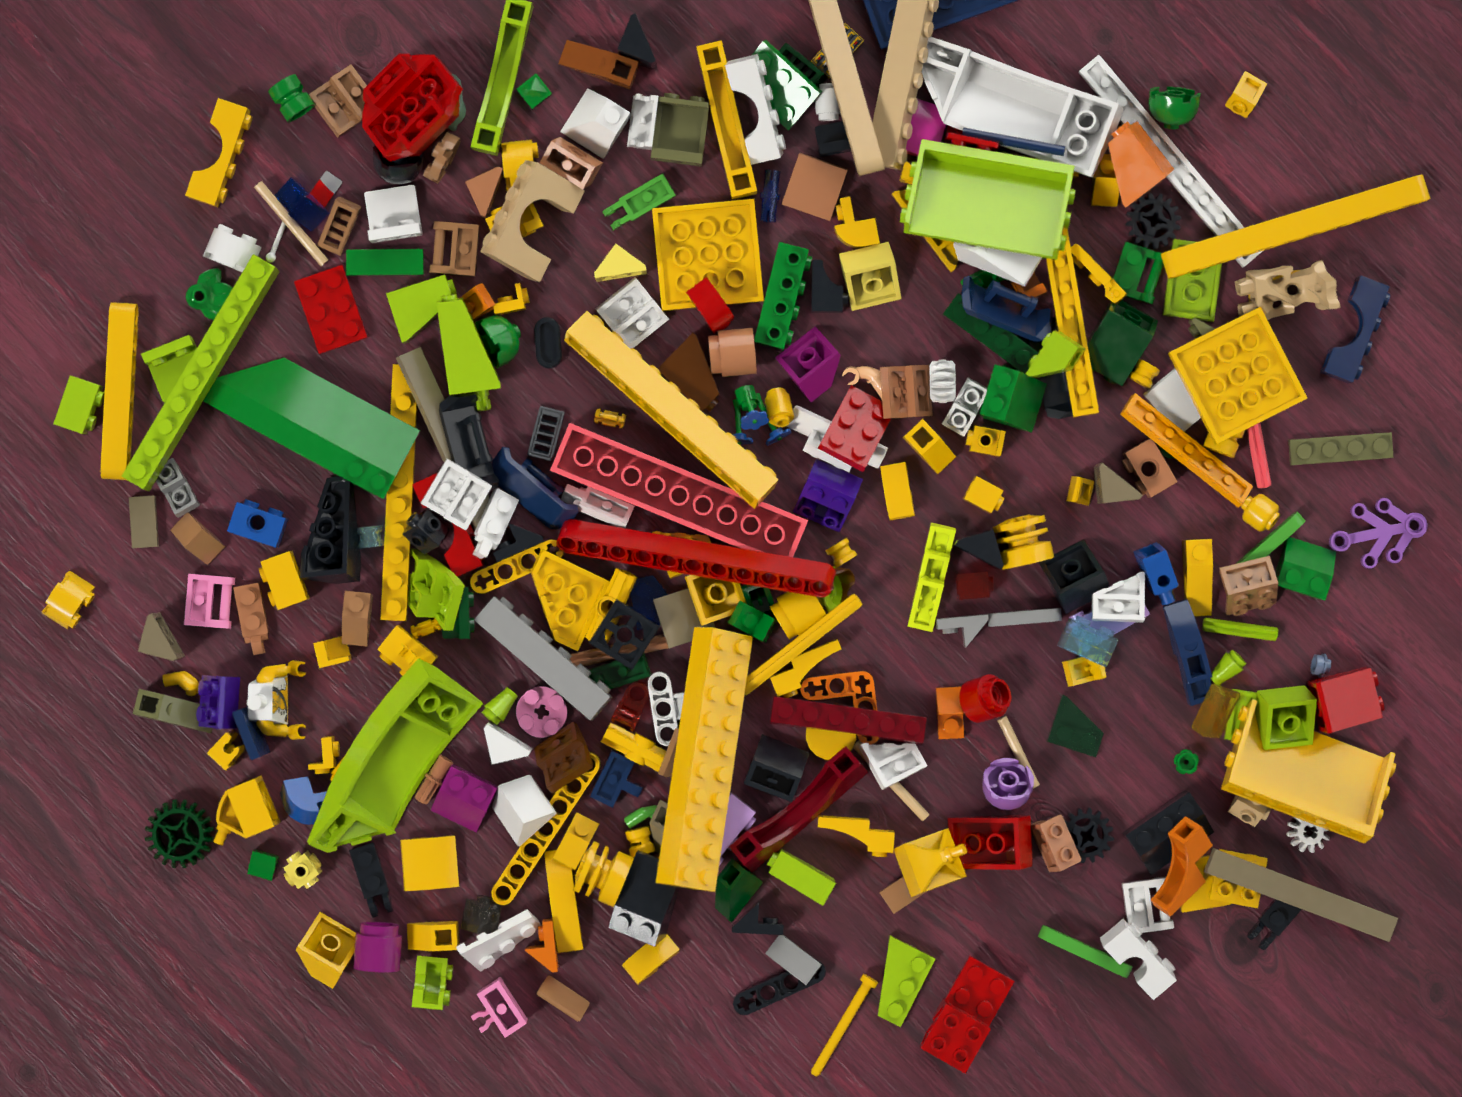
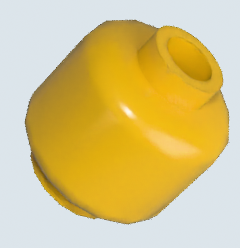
M1258 494L1254 498L1249 496L1241 506V509L1244 510L1242 515L1243 521L1259 532L1266 529L1270 531L1281 516L1278 513L1279 505L1264 494Z

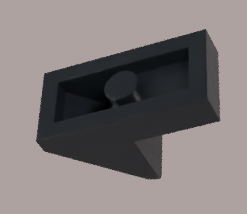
M508 523L516 542L512 544L511 540L499 544L497 546L498 551L493 552L496 561L499 562L542 543L545 539L539 534Z
M759 901L732 924V933L783 935L784 929L783 922H778L779 918L763 917V921H758Z

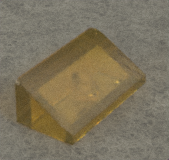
M1211 684L1192 724V729L1203 737L1220 738L1240 697V693L1217 684Z

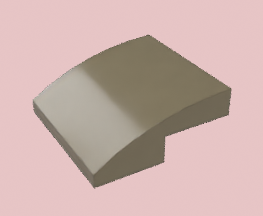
M689 588L653 600L668 648L691 642L694 627L715 628L714 622L701 626Z

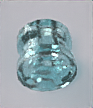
M382 525L357 528V534L360 535L361 540L358 543L359 549L384 546V540L381 539L380 534L383 531Z

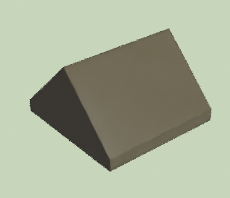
M1099 463L1093 468L1097 504L1137 500L1143 496L1105 464Z
M161 613L148 615L138 652L172 661L186 657Z

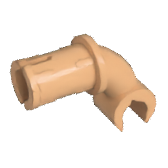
M849 366L844 370L842 376L848 372L855 374V378L848 382V385L856 384L859 379H866V382L872 384L882 400L880 370L868 366Z

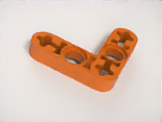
M866 671L808 677L801 683L800 692L807 700L852 696L853 707L858 708L859 703L866 700L872 703L873 710H877L874 680ZM860 675H864V678L867 680L869 679V684L865 685L866 693L871 691L872 697L862 696L856 699V693L861 694L860 686H855V681L859 680ZM835 678H839L844 682V689L839 693L832 692L829 687L830 682ZM826 679L825 688L828 693L827 695H822L823 690H816L814 696H810L809 692L804 691V687H808V682L812 681L815 686L822 685L820 680ZM857 735L862 743H869V745L876 743L879 739L871 737L872 740H867L865 736Z

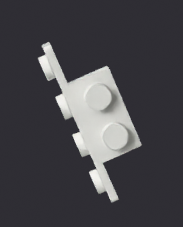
M796 405L793 409L794 419L787 427L808 436L803 451L832 464L836 468L850 472L852 466L818 449L832 421ZM878 443L868 465L879 468L888 448Z

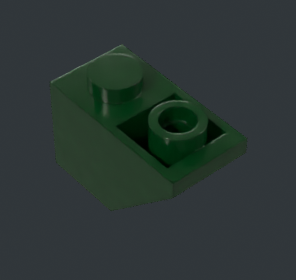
M732 858L717 877L715 908L730 922H733L762 885L763 881L748 868Z

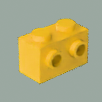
M293 551L261 561L262 567L259 568V572L263 582L268 581L271 590L268 592V597L273 607L277 606V609L281 610L310 599L304 581L300 578V570Z

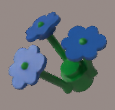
M745 385L734 391L736 399L733 400L736 434L732 435L737 439L739 445L753 443L752 438H747L746 434L742 433L741 428L744 430L750 428L756 430L768 423L772 432L769 434L770 438L766 440L767 446L791 434L790 428L783 430L782 427L777 429L775 425L769 423L767 409L762 402L760 393L755 392L753 385ZM757 405L759 406L761 412L754 410L757 407ZM741 408H742L743 411H749V412L746 414V416H743L742 418H741Z

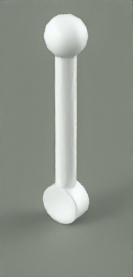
M283 221L271 251L266 255L268 262H274L276 259L275 252L286 227Z

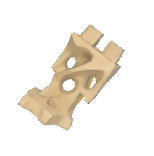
M1322 260L1316 261L1311 267L1303 270H1293L1292 266L1246 271L1245 278L1235 281L1237 295L1240 297L1248 295L1249 302L1238 304V315L1241 317L1261 307L1267 320L1274 317L1294 313V307L1304 302H1313L1316 308L1320 310L1340 308V302L1336 294V280L1326 271ZM1290 285H1296L1298 292L1290 295L1287 293V288ZM1280 300L1281 305L1273 308V303Z

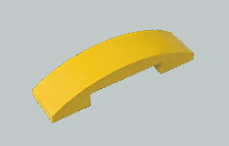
M557 850L545 851L550 905L558 953L583 950L576 894L573 891V869L553 859Z

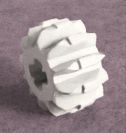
M946 359L932 361L930 364V399L933 402L939 403L954 401L956 398L955 363L953 361H946Z
M1294 817L1297 821L1296 823L1290 821L1287 823L1288 826L1294 828V830L1286 833L1288 837H1295L1290 844L1292 846L1299 844V851L1304 852L1308 846L1309 852L1314 853L1315 844L1323 849L1324 844L1320 840L1322 838L1324 840L1330 839L1328 835L1324 834V831L1329 830ZM1306 826L1314 827L1311 830L1313 832L1311 836L1303 834V832H1306L1304 830Z

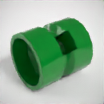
M296 74L282 79L268 90L275 104H281L280 112L288 123L299 119L315 107V103L309 94L302 92L304 86Z

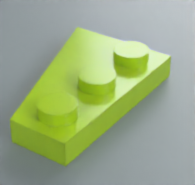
M889 935L877 1014L879 1017L899 1027L902 1026L935 958Z

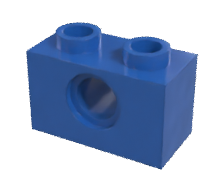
M247 499L244 500V503L236 502L227 532L279 548L288 522V518L282 517L284 512L269 507L268 512L258 509L259 503ZM257 515L262 516L265 520V525L261 530L255 529L252 524L254 517Z

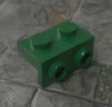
M464 587L453 631L442 629V637L444 639H470V633H474V618H469V607H474L473 592H469V587Z

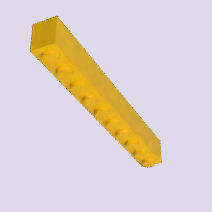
M586 311L566 331L564 341L754 509L775 488L779 479L776 478V474L771 468L760 464L753 452L743 449L731 433H725L718 427V422L713 417L706 416L701 412L694 400L684 397L677 385L673 382H667L661 376V372L655 366H649L636 349H630L624 344L623 339L618 333L607 329L600 317L591 315Z

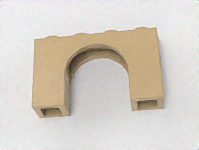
M525 160L517 171V178L513 186L506 193V200L501 210L495 215L494 225L490 233L485 236L480 252L521 276L540 282L551 259L532 249L524 242L520 233L522 213L529 204L539 199L546 201L561 211L574 213L585 190L540 163Z

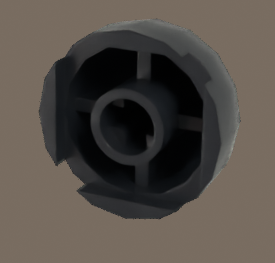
M376 145L373 147L374 169L379 177L386 182L392 184L409 183L416 179L422 170L424 152L420 156L403 157L390 162L382 155Z

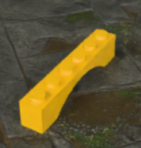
M722 40L696 46L731 198L734 200L757 194V188L734 93L731 90L725 67L727 61Z

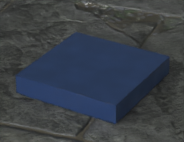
M248 706L234 711L233 717L249 758L254 760L270 753L271 751L264 734L260 731L256 722L250 721L248 718Z

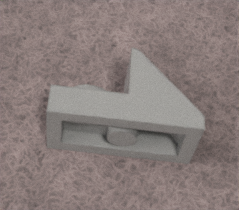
M988 614L938 618L935 620L936 629H942L943 634L958 633V628L962 627L963 646L966 648L989 618Z

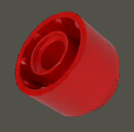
M987 674L968 680L962 685L959 694L960 705L964 714L971 721L982 723L1001 717L1006 713L1011 702V691L1004 680L999 679L995 675Z

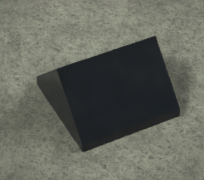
M635 13L630 16L617 49L618 54L638 61L639 65L654 70L657 68L656 59Z
M993 530L983 531L954 540L953 546L996 569H1002L1004 564Z

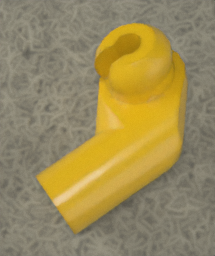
M180 671L163 675L165 687L179 685L186 691L188 696L198 694L199 682L190 673Z

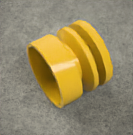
M1029 514L1015 517L992 527L994 533L1005 531L1006 537L996 539L998 544L1008 543L1009 547L1000 552L1004 564L1002 570L1054 558L1051 541L1038 540V536L1048 532V528L1036 529L1035 524L1046 521L1045 515Z
M593 841V844L584 853L576 872L573 891L579 893L583 883L589 884L585 896L589 897L596 887L600 889L598 901L614 907L634 857L618 851L613 860L607 859L609 847L605 846L602 855L599 856L596 854L600 843Z

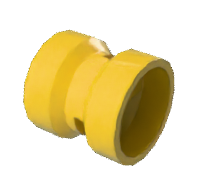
M650 826L639 827L625 832L626 839L630 841L631 847L629 851L632 857H635L638 850L647 854L655 851L654 843L650 841L649 837L651 835Z

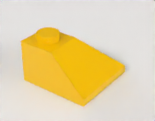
M319 912L296 948L311 977L333 989L355 953L356 932Z

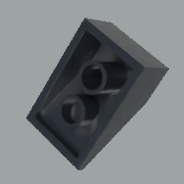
M638 850L615 903L609 928L655 947L667 934L680 887L656 883L659 858Z

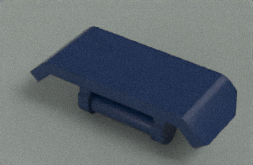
M971 276L963 277L962 302L963 308L968 315L1032 341H1042L1047 334L1052 332L1053 313L1050 308L1036 310L1038 298L1029 297L1007 288L995 280L986 289L974 284Z
M502 447L492 461L494 474L499 479V486L504 491L517 498L524 508L550 529H560L566 520L574 519L579 512L578 506L566 504L558 498L565 490L562 485H558L533 464L530 458H527L520 465L512 459L509 447Z

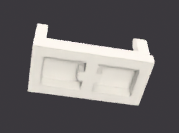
M642 94L633 96L627 147L652 150L659 96H642Z

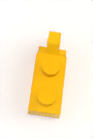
M1074 244L1071 247L1073 262L1080 269L1085 266L1091 272L1088 277L1098 287L1103 284L1105 297L1117 305L1127 293L1079 244Z

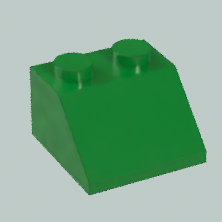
M1288 537L1285 540L1275 571L1278 587L1325 601L1333 578L1336 551Z

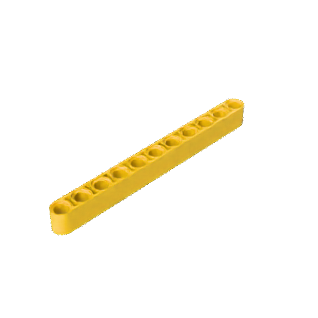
M1421 174L1179 247L1160 255L1167 277L1172 279L1416 205L1431 198L1424 176Z

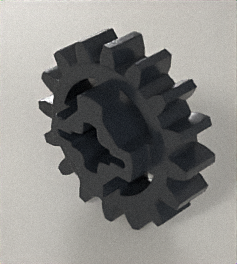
M1149 193L1147 200L1140 196L1138 198L1139 205L1136 203H1131L1130 205L1134 211L1126 212L1125 216L1131 218V221L1126 222L1125 226L1132 228L1128 236L1135 234L1136 239L1134 243L1137 244L1143 241V248H1147L1152 243L1153 248L1157 249L1159 242L1165 247L1168 245L1167 238L1172 240L1176 238L1173 230L1178 231L1181 228L1175 224L1176 221L1181 219V216H1175L1174 214L1178 206L1170 207L1171 198L1165 202L1162 201L1163 194H1159L1154 199L1153 194ZM1152 204L1149 212H1139L1142 207ZM1162 209H1165L1168 213L1169 219L1164 217ZM1154 215L1156 216L1155 220L1160 224L1151 227V222L1145 218H1150ZM1137 223L1141 224V226L1143 227V234L1139 231ZM1159 229L1167 230L1163 236L1154 238L1156 231Z
M1087 807L1086 813H1083L1081 808H1077V815L1075 816L1070 812L1067 813L1070 820L1064 821L1069 832L1074 834V843L1081 857V863H1084L1087 857H1089L1092 863L1095 862L1096 855L1104 858L1102 850L1110 851L1111 849L1107 845V841H1114V838L1108 835V832L1114 830L1113 827L1105 825L1109 819L1107 817L1100 819L1101 812L1099 810L1093 815L1090 807ZM1089 818L1084 824H1075L1080 819ZM1098 824L1102 829V839L1097 835L1096 829ZM1090 829L1089 834L1092 835L1090 840L1085 838L1082 841L1081 831L1087 832ZM1093 845L1097 847L1092 851L1083 852L1086 847Z

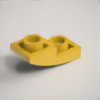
M906 462L880 466L889 520L915 516Z
M666 934L655 947L645 944L628 958L622 966L636 984L639 985L658 971L661 965L678 954L680 949Z

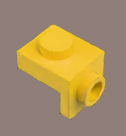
M1100 653L1085 655L1062 662L1068 687L1106 678V665Z
M324 736L321 738L323 762L308 764V770L315 769V774L330 773V768L336 767V757H340L339 741H335L334 736Z

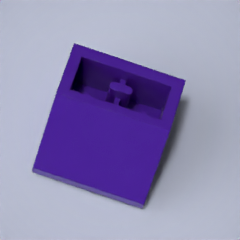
M816 459L793 512L840 532L856 499L863 479Z
M202 675V679L198 684L200 706L196 712V718L199 721L200 727L237 729L233 712L238 710L240 677Z

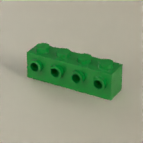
M779 242L754 343L779 350H784L785 345L790 346L793 331L789 330L791 320H797L800 306L795 305L797 295L803 296L806 281L801 280L803 271L809 272L812 256H808L809 249Z

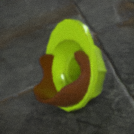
M833 566L836 575L830 594L826 597H817L820 604L826 607L828 613L849 597L848 591L855 584V576L850 569Z

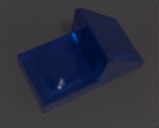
M293 177L274 195L290 211L288 215L310 231H313L329 214Z

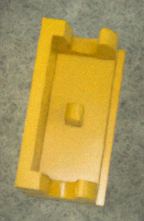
M234 729L226 732L207 752L225 771L235 766V761L246 749L244 744L240 748H235V745H231L238 736Z

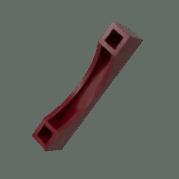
M775 696L773 697L770 724L850 733L919 745L924 743L927 717Z
M845 746L826 762L813 782L793 802L770 819L746 831L729 848L742 864L753 873L774 852L781 849L869 772Z

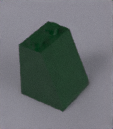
M1121 300L1117 305L1110 301L1087 340L1092 371L1095 370L1102 374L1103 378L1111 384L1117 383L1123 386L1154 337L1158 320L1124 300Z

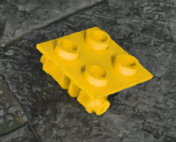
M1219 849L1266 868L1268 858ZM1213 876L1209 899L1258 908L1261 893Z

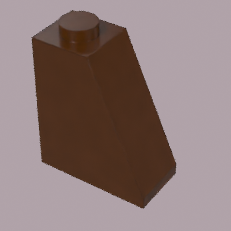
M692 333L658 370L669 382H673L678 386L680 393L684 397L694 400L701 412L705 409L710 412L719 403L717 399L719 391L698 338Z

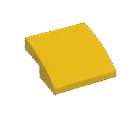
M454 835L400 840L404 891L459 887L456 839Z

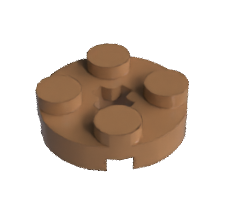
M448 132L445 134L442 142H438L432 153V156L435 158L433 163L428 164L423 174L424 177L437 184L443 179L446 174L444 170L449 164L451 165L460 146L461 138Z

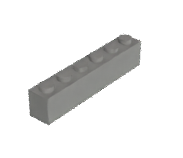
M493 597L474 620L585 717L593 721L613 698L608 694L611 689L600 680L597 683L589 677L591 672L581 663L578 666L570 661L572 655L562 647L556 649L551 644L553 639L543 630L539 633L531 627L533 622L522 613L518 616L512 611L514 605L505 597L501 599Z

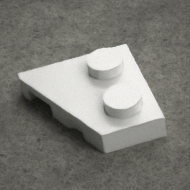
M863 743L859 746L863 757L882 790L927 767L915 743H903L902 745L894 743L869 745V743Z

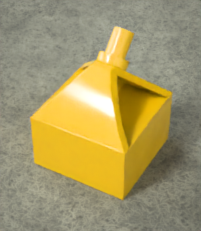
M262 775L225 791L217 810L216 821L218 825L216 829H218V832L213 841L214 843L223 845L227 834H231V832L248 838L281 823Z
M949 828L894 848V853L911 897L967 877L959 857L967 853L964 844L955 846Z

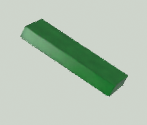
M424 249L346 250V275H424Z

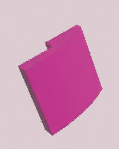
M917 99L918 107L915 114L912 115V135L910 139H907L906 144L907 154L918 157L922 139L941 142L946 128V124L943 123L936 105Z

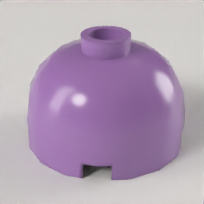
M1001 758L994 760L990 767L984 771L982 779L983 793L986 799L996 808L1001 810L1017 809L1028 801L1033 791L1034 776L1030 768L1020 765L1016 759Z

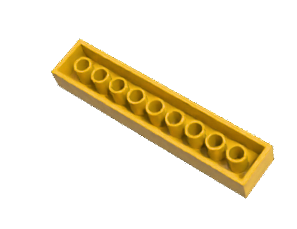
M694 627L656 883L715 892L753 641L752 636L714 627Z

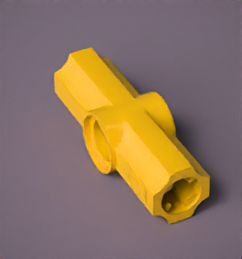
M620 568L615 569L604 596L597 602V612L585 636L588 641L607 614V606L610 601L614 603L615 599H618L626 604L637 580L634 574ZM623 615L613 618L611 622L617 624L619 618ZM606 628L605 640L608 644L613 632Z
M610 722L601 740L605 745L623 753L631 761L642 766L646 765L659 772L666 754V750L656 746V743L638 733L633 734Z

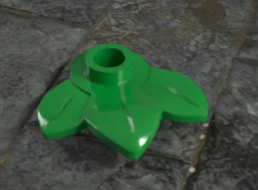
M210 269L200 274L197 284L189 287L185 296L186 302L191 308L201 310L206 318L214 320L233 287L226 283H220V269ZM196 292L203 294L202 301L195 299L194 294Z

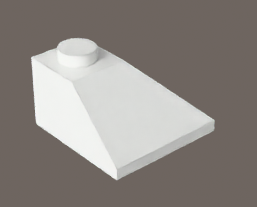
M587 89L560 132L604 159L630 119L631 114L610 99Z

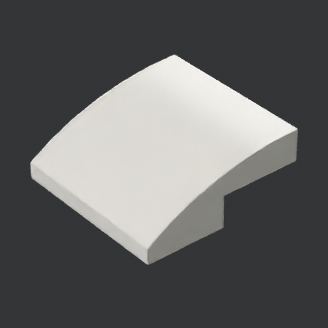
M636 277L595 308L612 331L618 333L623 339V343L630 349L634 348L669 320Z
M1176 368L1143 394L1151 406L1183 431H1186L1201 418Z
M446 458L422 499L421 504L442 515L443 518L462 529L467 530L492 485Z

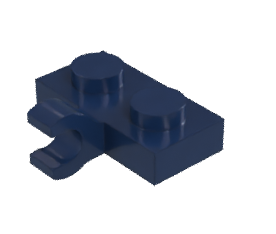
M612 750L590 797L612 808L622 790L639 797L643 787L627 780L635 762Z

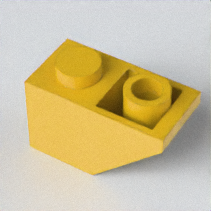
M923 419L902 437L937 475L956 458L940 436Z
M458 921L407 923L408 949L423 951L457 950L456 947L459 946Z

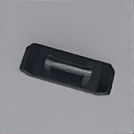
M1053 317L1052 332L1058 331L1056 317ZM1027 339L1030 347L1037 352L1041 351L1043 348L1042 341ZM1065 372L1038 377L1037 380L1047 384L1042 399L1047 417L1062 419L1073 416Z
M474 392L450 395L439 404V414L452 461L492 485L491 489L499 487V479L494 474L491 463L493 461L492 454L489 453L481 423L482 417L481 414H478L476 407L477 395Z

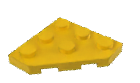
M541 549L531 569V575L552 637L555 641L578 651L597 612V602L604 596L610 581Z

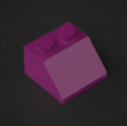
M453 764L440 787L431 811L477 833L498 786Z

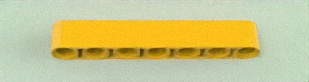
M111 302L109 307L100 471L102 479L126 480L121 476L131 461L139 315L138 304Z
M589 752L591 758L596 763L595 768L576 778L581 783V789L578 792H571L567 785L556 791L550 800L552 806L557 800H562L567 804V811L565 813H557L548 821L553 826V832L549 835H544L538 830L519 847L494 885L492 898L497 904L506 905L514 899L600 767L599 757L595 753ZM529 843H534L538 846L539 853L535 856H529L525 852V846ZM513 865H521L525 870V874L522 877L513 876L511 873ZM500 886L508 887L511 892L510 897L506 899L500 898L497 894V888Z

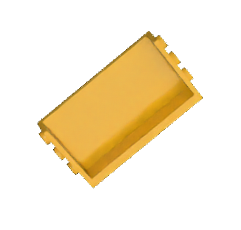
M1252 699L1246 706L1243 705L1238 714V720L1241 721L1239 729H1235L1231 738V743H1234L1232 752H1228L1224 762L1227 770L1221 789L1365 844L1374 835L1376 824H1379L1383 816L1384 810L1381 809V806L1389 794L1390 786H1387L1388 780L1393 776L1396 768V763H1393L1395 753L1390 752L1383 758L1315 731L1313 745L1264 750L1255 715L1257 701Z

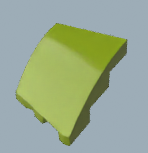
M411 548L410 556H413L415 559L414 572L409 574L408 606L416 617L435 618L443 630L453 631L465 585L441 562L428 554H423L418 549Z

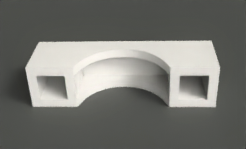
M758 54L728 61L725 67L731 90L742 92L749 96L758 109V125L745 139L751 165L781 158L786 145L783 135L778 134L776 126L779 125L778 113L776 110H772L770 100H773L771 87L765 84L763 75H767L764 60H759Z

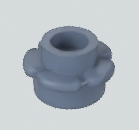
M1315 654L1311 661V674L1318 675V678H1323L1324 674H1329L1331 660L1327 659L1326 654Z

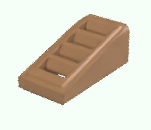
M337 197L317 246L341 256L362 206L342 197ZM340 207L351 211L352 215L350 216L338 210ZM335 217L347 221V226L335 221ZM331 226L344 231V234L340 235L331 231ZM327 236L341 241L340 244L337 245L326 240Z

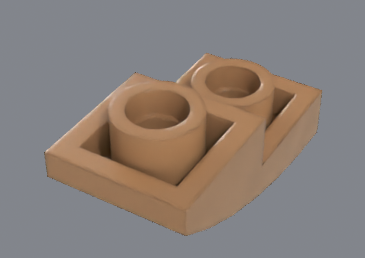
M903 876L879 892L893 914L924 894L911 897Z

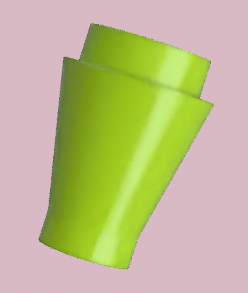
M1233 649L1229 653L1225 652L1211 672L1212 678L1210 679L1219 687L1225 681L1244 670L1243 667L1247 663Z
M506 687L500 694L484 705L485 709L481 713L497 726L500 722H504L518 696Z

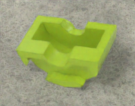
M417 956L412 1007L443 1010L444 1006H449L451 991L446 990L447 980H452L453 965L448 964V958Z

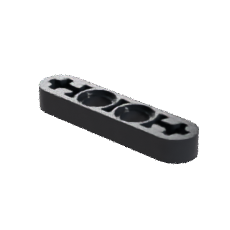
M815 959L821 963V970L818 971L819 976L816 978L813 976L807 985L798 980V985L795 988L789 989L785 987L783 983L784 978L787 975H792L786 970L738 992L733 999L735 1011L740 1015H748L819 983L826 974L824 964L820 960ZM766 985L772 986L775 989L774 997L764 999L760 994L762 987ZM756 990L757 998L761 1004L756 1005V1000L749 1003L748 1009H745L743 1006L738 1007L737 1004L740 1003V997L744 996L746 1000L753 997L751 992Z

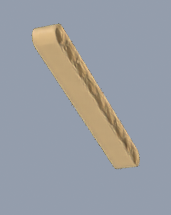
M808 0L858 175L862 176L884 170L883 159L837 0Z

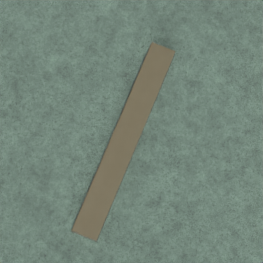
M419 347L398 356L396 360L443 462H445L446 458L452 461L439 414V404L445 399L423 351ZM488 494L471 521L474 530H476L490 499Z
M1215 848L1212 849L1204 870L1205 873L1388 942H1390L1398 918Z

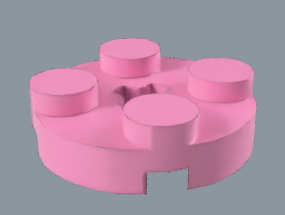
M537 686L528 690L519 699L516 707V717L519 726L526 733L534 737L544 738L556 734L563 727L567 719V705L563 697L553 688ZM540 705H545V710L549 711V715H545L543 719H539L538 714L534 713L535 708H540Z

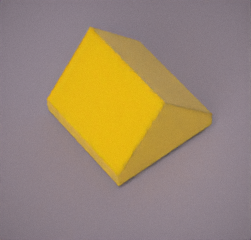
M1072 476L1066 501L1089 506L1094 481Z

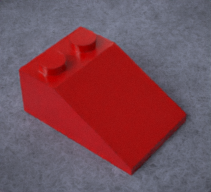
M1030 815L948 818V828L955 846L964 844L967 850L966 854L959 856L964 869L1021 870L1033 866Z

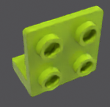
M190 335L141 354L144 363L150 369L164 403L197 350L194 339Z

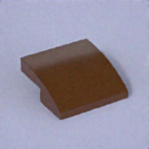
M575 722L570 723L534 747L537 766L543 770L546 789L551 793H555L593 768L587 744Z

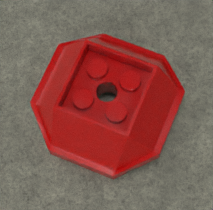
M399 53L363 89V101L365 103L362 113V128L382 155L390 162L403 157L420 156L459 117V97L463 88L437 56L431 54L410 55Z

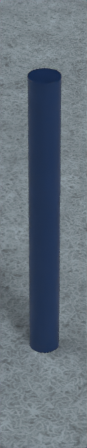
M963 128L962 135L997 142L999 145L1064 156L1065 146Z

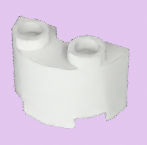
M219 224L218 228H214L203 256L243 272L252 255L258 256L262 247L256 245L257 239L246 234H242L241 238L232 235L233 229Z

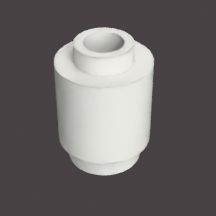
M832 83L819 84V88L823 91L815 100L816 115L819 116V121L839 120L840 110Z

